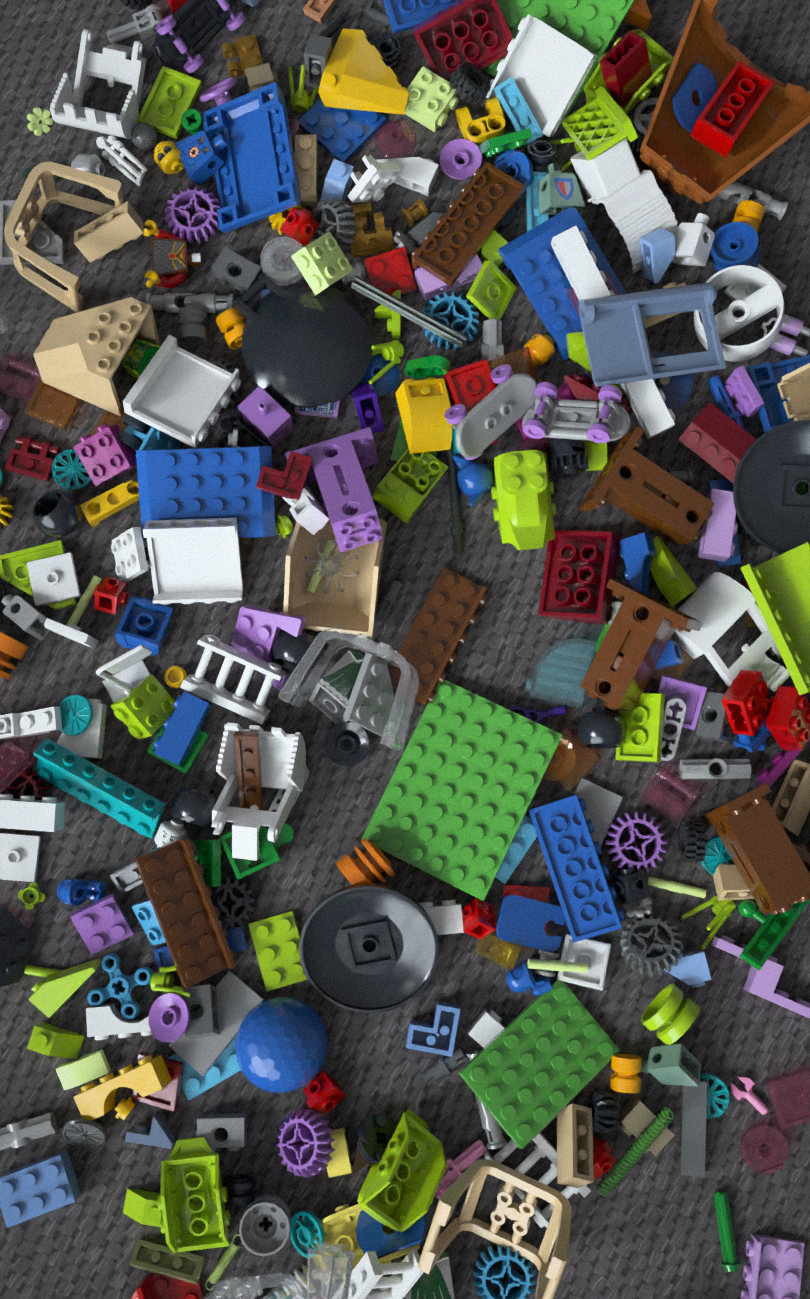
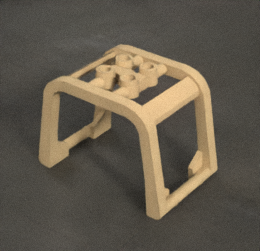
M43 162L31 170L5 224V240L12 250L15 268L21 276L75 312H80L84 305V298L78 294L80 287L79 277L44 259L30 250L28 246L46 208L50 204L59 202L103 216L123 204L122 186L119 180L54 162ZM54 175L97 188L107 198L114 200L115 206L58 191ZM39 183L42 196L37 201V197L32 194ZM15 233L20 236L19 241L15 239ZM23 258L66 286L68 290H63L27 268L23 263Z
M487 1159L476 1160L440 1197L425 1245L423 1246L418 1268L429 1274L443 1251L461 1231H470L498 1245L500 1244L504 1248L509 1246L514 1253L519 1250V1255L533 1262L539 1271L535 1299H553L568 1261L572 1207L563 1194L498 1162ZM487 1174L505 1181V1185L502 1186L497 1195L498 1204H496L491 1213V1225L473 1218ZM514 1186L528 1192L520 1205L512 1202L515 1195ZM469 1187L460 1217L455 1218L438 1237L441 1225L445 1227L457 1201ZM537 1197L555 1206L540 1249L522 1241V1237L526 1235L530 1227V1217L536 1210ZM507 1217L515 1220L513 1236L499 1230ZM556 1240L555 1248L549 1263L548 1259L553 1248L554 1242Z

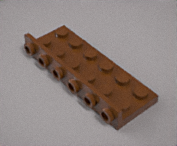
M488 162L482 168L479 167L475 171L472 181L469 184L466 183L462 188L459 198L451 202L448 208L449 211L445 216H440L435 229L427 233L421 247H417L412 253V268L417 270L418 267H421L452 287L523 194L525 185Z
M443 567L389 668L393 690L423 706L427 702H432L437 693L434 690L437 682L442 684L447 674L444 671L447 663L452 664L458 654V652L454 651L458 643L461 645L464 643L468 635L465 632L468 624L473 626L478 616V613L475 612L478 605L483 606L489 595L485 593L487 590L486 586L483 585L482 587Z
M180 837L134 858L182 986L187 989L226 968H236L234 962L236 956L233 949L227 944L228 934L218 920L220 917L218 908L212 904L210 898L212 896L211 889L207 883H204L202 877L204 875L203 868L194 856L196 853L192 841Z

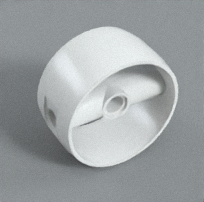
M738 265L717 272L706 281V283H711L716 288V291L732 284H748L759 288V290L744 299L733 301L727 309L715 315L720 340L776 308L778 320L775 326L762 339L742 346L721 343L724 360L739 362L755 358L771 346L780 332L785 310L781 289L768 273L756 267ZM694 311L695 332L703 347L708 351L704 326L699 317L700 312ZM741 311L744 313V316L737 318L733 313Z

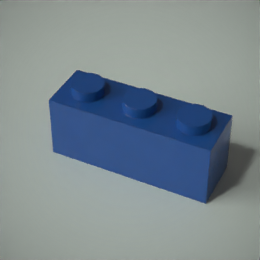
M187 692L179 695L174 703L176 709L173 715H169L164 723V728L166 729L163 735L159 736L154 743L153 748L156 749L154 754L182 766L212 705Z

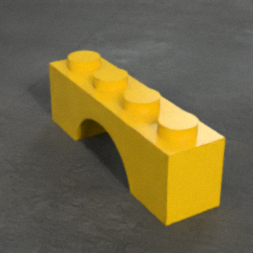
M149 1055L139 1060L138 1066L133 1067L132 1064H129L118 1070L120 1074L116 1076L110 1073L100 1078V1083L96 1085L92 1081L80 1088L82 1092L74 1096L82 1118L91 1121L115 1107V1095L119 1087L131 1088L142 1097H145L171 1083L172 1079L162 1056L160 1055L152 1059V1056Z

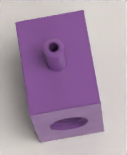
M260 385L238 406L242 420L272 446L273 449L294 429L291 415Z

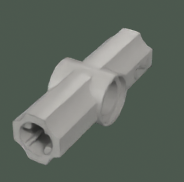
M497 319L483 321L481 361L487 359L491 372L503 364L502 321Z
M681 759L679 774L681 779H750L751 764L749 759ZM712 763H716L719 766L720 770L717 775L712 774L710 770Z
M51 1111L29 1119L24 1117L19 1122L15 1120L1 1127L0 1150L9 1147L18 1148L31 1143L34 1139L56 1133L57 1122L53 1112Z

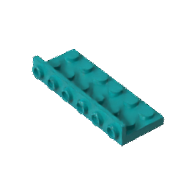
M45 738L34 750L33 755L38 758L35 771H38L37 774L40 778H44L45 781L52 783L60 790L68 792L80 801L93 806L101 813L111 816L119 823L136 830L139 834L145 835L150 839L153 838L157 831L165 803L48 738Z

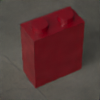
M631 31L599 61L607 93L623 108L630 102L640 87L652 76L646 39Z

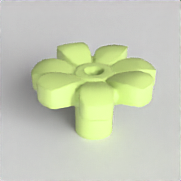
M35 107L33 109L34 113H29L27 119L31 121L27 126L30 131H34L35 135L41 136L42 131L48 133L51 130L48 125L53 124V118L49 117L50 112L47 109L41 111L39 107Z

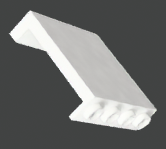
M528 14L527 17L521 20L518 26L520 31L516 39L513 38L507 48L509 52L506 58L500 61L497 67L498 74L495 79L490 81L489 85L491 88L486 98L497 97L493 89L513 77L542 133L548 137H553L561 124L560 121L565 117L598 56L540 19Z
M168 335L123 400L124 411L126 414L196 448L199 442L205 440L210 425H214L217 422L220 410L228 405L231 393L238 390L241 383L239 369L236 368L232 374L178 347L177 338Z
M237 518L146 521L143 535L144 538H147L154 588L153 604H192L194 602L211 604L216 601H226L228 603L242 601L243 578Z

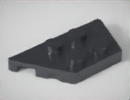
M0 905V987L20 982L37 939L3 905Z

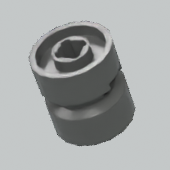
M196 306L181 308L179 310V322L183 325L179 328V341L186 345L206 344L207 328L205 326L208 324L207 310Z

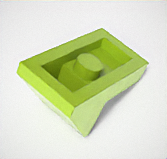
M396 290L392 295L401 300V290ZM381 304L375 309V318H392L387 319V332H392V339H400L401 315Z

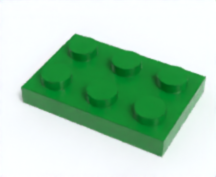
M528 128L488 139L480 144L478 148L481 151V155L485 154L486 158L498 155L503 150H517L522 145L527 144L526 140L532 137L531 130Z

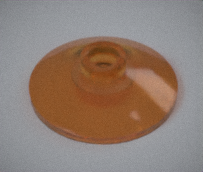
M563 737L554 753L558 760L555 763L550 762L543 776L546 780H561L568 776L575 766V750L571 743Z

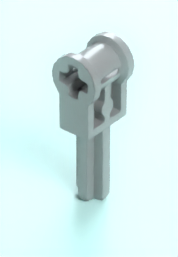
M150 5L145 10L132 14L133 22L107 31L109 42L113 44L137 34L140 35L141 40L156 35V26L163 20L161 6Z

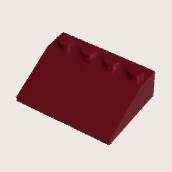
M458 0L413 27V33L433 73L450 82L453 72L464 61H467V63L472 62V65L476 64L480 70L508 54L507 48L513 39L496 0Z
M554 530L555 539L548 541L538 616L608 625L611 615L613 590L606 586L610 579L615 580L620 548L619 540L621 539L613 532Z

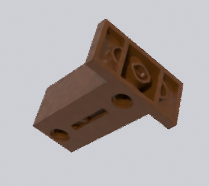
M638 426L634 427L621 438L579 508L588 512L591 509H596L599 505L602 506L607 500L676 546L687 544L692 540L695 541L702 531L700 529L702 523L711 517L713 513L711 508L714 503L635 451L643 440L641 435L644 430Z
M610 579L606 587L613 590L612 595L622 599L623 602L580 687L586 690L585 694L596 700L598 698L604 700V705L616 711L617 709L625 711V709L635 708L675 629L690 632L691 629L700 631L703 622L627 583Z
M765 783L701 816V819L705 825L711 822L762 913L771 912L772 915L793 908L791 903L795 904L799 901L801 903L810 899V873L764 796L771 792L768 784Z

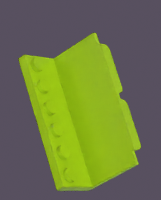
M807 542L757 566L747 564L741 567L742 573L799 695L810 692V545Z

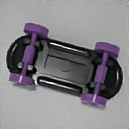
M187 0L173 15L167 16L156 26L155 52L164 64L171 67L184 66L188 73H192L204 62L203 57L198 53L225 26L230 31L240 27L246 20V16L242 11L235 13L237 9L236 0Z

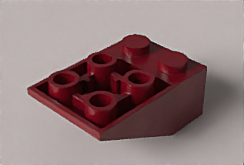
M575 373L573 376L564 375L563 378L577 400L600 401L598 395L603 386L596 387L595 384H591V379L583 375L579 376ZM621 397L618 405L623 407L629 415L632 407L627 404L628 400Z

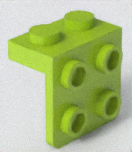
M153 675L146 676L127 697L115 700L110 705L115 716L125 723L129 728L130 734L137 739L152 736L163 725L169 714H173L176 709L174 707V699Z

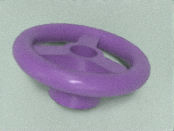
M230 77L212 86L200 95V101L206 102L214 98L217 106L232 100V97L228 90L237 83V79Z

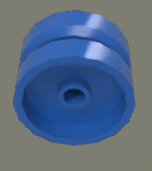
M732 222L717 229L714 233L715 237L710 250L713 268L716 272L738 265L758 267L760 261L758 234L752 226L744 222Z

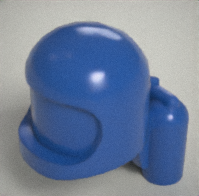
M66 878L59 883L57 896L63 903L73 906L83 904L86 899L96 902L106 897L102 893L106 888L105 882L93 879L85 882L81 879Z
M526 959L522 961L521 965L509 969L506 974L509 988L516 993H522L532 988V995L540 996L554 989L551 977H536L533 970L527 967Z

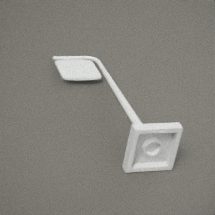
M139 645L97 669L96 674L105 679L102 682L113 702L127 697L146 676L151 675L142 659L152 654V651L145 646ZM106 670L115 675L111 676L104 673L103 671Z

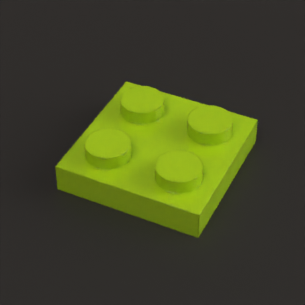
M491 260L484 261L466 297L488 319L500 321L517 287Z

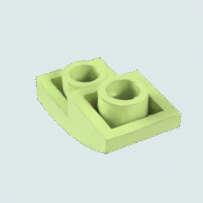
M103 1050L85 1054L78 1060L62 1064L56 1068L64 1090L92 1081L111 1071Z

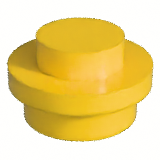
M180 666L168 668L164 675L166 684L172 688H180L183 680L187 677L186 671Z
M131 1097L128 1100L123 1098L114 1109L117 1112L115 1116L117 1119L120 1117L122 1120H125L136 1105L131 1101Z

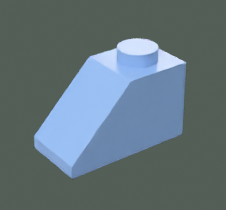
M336 159L333 160L325 178L320 202L328 198H337L345 201L353 183L350 174L354 171V166Z
M662 227L640 237L643 275L655 284L660 282L676 254L674 234Z
M701 950L682 954V958L678 959L677 966L671 965V971L668 972L684 983L692 985V987L706 985L705 981L711 980L705 953Z

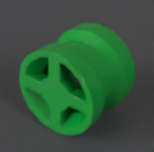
M189 109L183 113L181 122L190 134L194 135L204 131L202 115L197 110Z

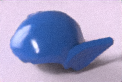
M455 454L453 459L459 468L457 474L458 485L461 491L469 496V505L474 506L484 493L493 486V473L486 464L474 463Z

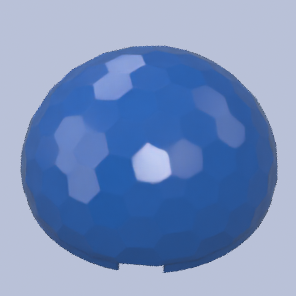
M275 997L265 1000L252 1008L241 1022L235 1039L236 1061L245 1077L253 1085L264 1091L286 1093L297 1090L308 1084L317 1075L325 1061L328 1046L326 1027L320 1015L303 1001L290 997Z

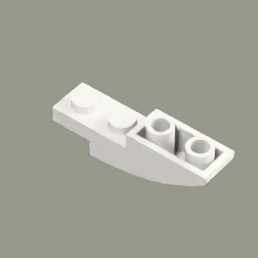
M60 707L0 715V740L40 735L62 729Z

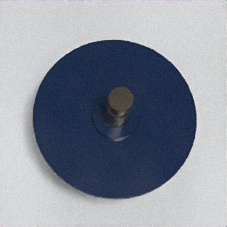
M668 352L651 354L653 358L675 356ZM692 374L656 378L654 383L657 389L663 391L666 398L664 403L667 409L670 408L674 412L689 398L693 381Z

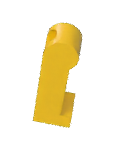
M134 479L122 483L81 504V509L92 528L100 524L102 520L139 501L138 480Z

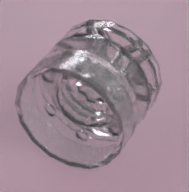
M276 237L263 247L260 256L263 273L270 277L279 287L306 282V279L291 257L303 248L301 244L293 238Z

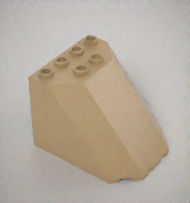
M129 297L54 319L33 355L43 383L118 416H122L123 411L112 380L114 373L134 339L161 345L152 307Z
M322 505L321 507L323 508V510H324L325 513L327 514L326 509H325V506ZM379 519L383 535L382 540L340 552L330 521H327L325 526L314 535L296 521L286 553L283 612L293 616H305L306 620L303 629L372 637L387 522ZM332 540L336 545L329 558L327 567L314 595L306 592L315 567L327 541Z

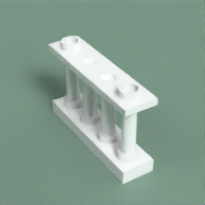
M204 635L197 642V644L205 647L196 673L187 676L180 688L263 724L271 711L264 704L274 679L280 681L287 671L281 669L282 667L276 663H267L220 642V639L214 635ZM214 651L225 656L216 683L211 684L205 681L203 677ZM233 661L246 666L236 693H231L225 690L224 687ZM254 670L265 674L266 678L256 702H251L245 699L244 694Z
M540 1132L532 1139L536 1143L535 1150L515 1171L525 1174L541 1157L545 1158L547 1156L553 1163L550 1165L551 1168L538 1182L548 1185L557 1176V1150ZM511 1139L495 1156L486 1151L484 1157L487 1160L501 1163L517 1148V1145ZM588 1184L580 1188L566 1186L560 1193L568 1200L574 1193L577 1194L578 1192L585 1198L591 1190ZM514 1186L515 1193L523 1200L528 1192L525 1193L522 1189ZM551 1203L542 1211L536 1207L532 1216L541 1228L544 1226L548 1227L550 1221L548 1218L552 1215L555 1207Z
M412 1248L402 1262L380 1264L375 1251L366 1252L332 1299H403L424 1273L418 1268L420 1257L417 1249ZM392 1274L389 1277H382V1275ZM381 1288L377 1291H371L372 1289Z

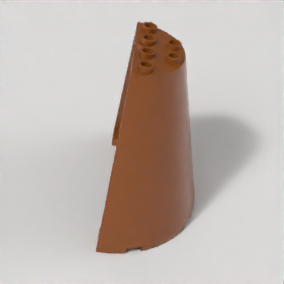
M695 0L640 148V159L654 173L656 181L671 187L670 190L673 194L677 196L682 194L699 204L710 201L810 122V90L806 91L804 87L790 83L785 86L774 76L752 63L735 46L726 40L728 36L717 20L715 22L714 19L718 14L719 0ZM738 60L775 81L766 101L727 157L722 156L690 136L691 132L681 126L674 113L672 97L694 63L704 65L712 73L718 89ZM694 90L692 102L695 106H698L699 94Z

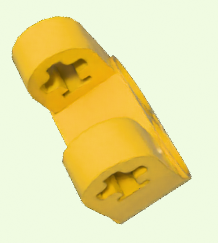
M497 97L485 101L488 116L472 120L467 106L456 109V119L464 139L470 140L479 146L488 139L504 135L505 119Z

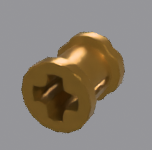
M417 199L415 204L409 208H403L401 215L406 223L412 227L415 221L422 216H428L429 212L421 199Z

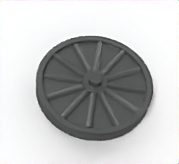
M76 1119L65 1124L62 1135L68 1143L74 1146L94 1148L104 1142L106 1132L96 1122Z

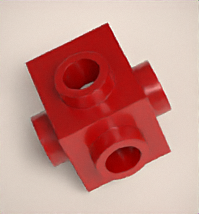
M293 207L280 231L301 245L307 246L319 223L312 219L314 215L306 209L302 208L299 211Z
M105 577L102 583L97 584L95 588L94 609L116 615L120 607L127 603L129 593L126 592L127 583L115 578Z
M476 898L462 908L463 932L481 940L496 930L495 908L493 905Z
M322 1071L303 1089L308 1098L306 1100L307 1105L312 1110H318L324 1115L331 1111L346 1096L336 1080L325 1071Z
M593 1135L594 1179L597 1180L603 1173L611 1169L616 1159L611 1154L613 1148L603 1138L600 1141Z

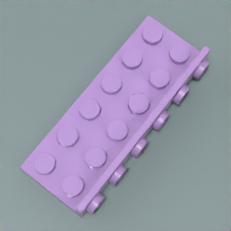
M751 1234L750 1241L746 1242V1255L749 1258L748 1265H745L743 1269L746 1288L741 1292V1299H799L805 1243L798 1240Z

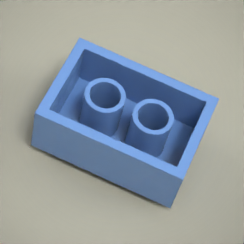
M67 1148L0 1174V1208L7 1228L73 1203L81 1195Z

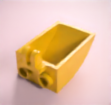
M428 377L424 380L415 381V379H407L403 381L395 395L410 454L450 450L452 424H449L444 416L446 410L450 408L444 378Z

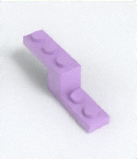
M724 935L721 936V939L714 937L711 943L712 946L737 957H740V954L747 946L743 944L742 948L734 945L735 940ZM770 956L760 971L752 966L743 988L744 990L810 1018V1003L799 998L794 1002L788 999L790 994L778 989L775 990L784 967L777 964V958Z

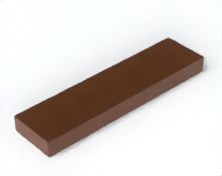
M235 731L240 808L250 809L252 805H257L259 807L258 810L264 811L258 731Z

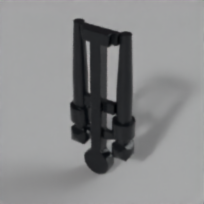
M347 10L343 11L338 18L318 35L330 38L345 22L344 19L349 12Z
M239 417L233 419V424L238 426L236 427L238 428V438L241 439L240 443L237 441L239 447H243L245 443L248 446H255L248 440L250 437L263 446H270L247 423H243ZM227 418L222 419L220 427L233 433L234 428L231 421ZM239 429L247 433L245 437L239 433ZM223 432L221 438L224 441H228L229 433Z

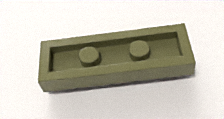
M138 1239L129 1264L132 1267L198 1284L206 1259L188 1252L172 1253L169 1247Z

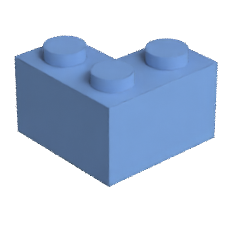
M437 1001L433 1024L410 1020L406 1048L452 1057L460 1006Z

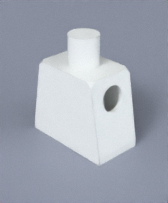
M698 213L694 223L682 222L674 233L676 254L672 259L673 263L693 266L706 265L715 237L714 233L706 226L710 219L707 215Z

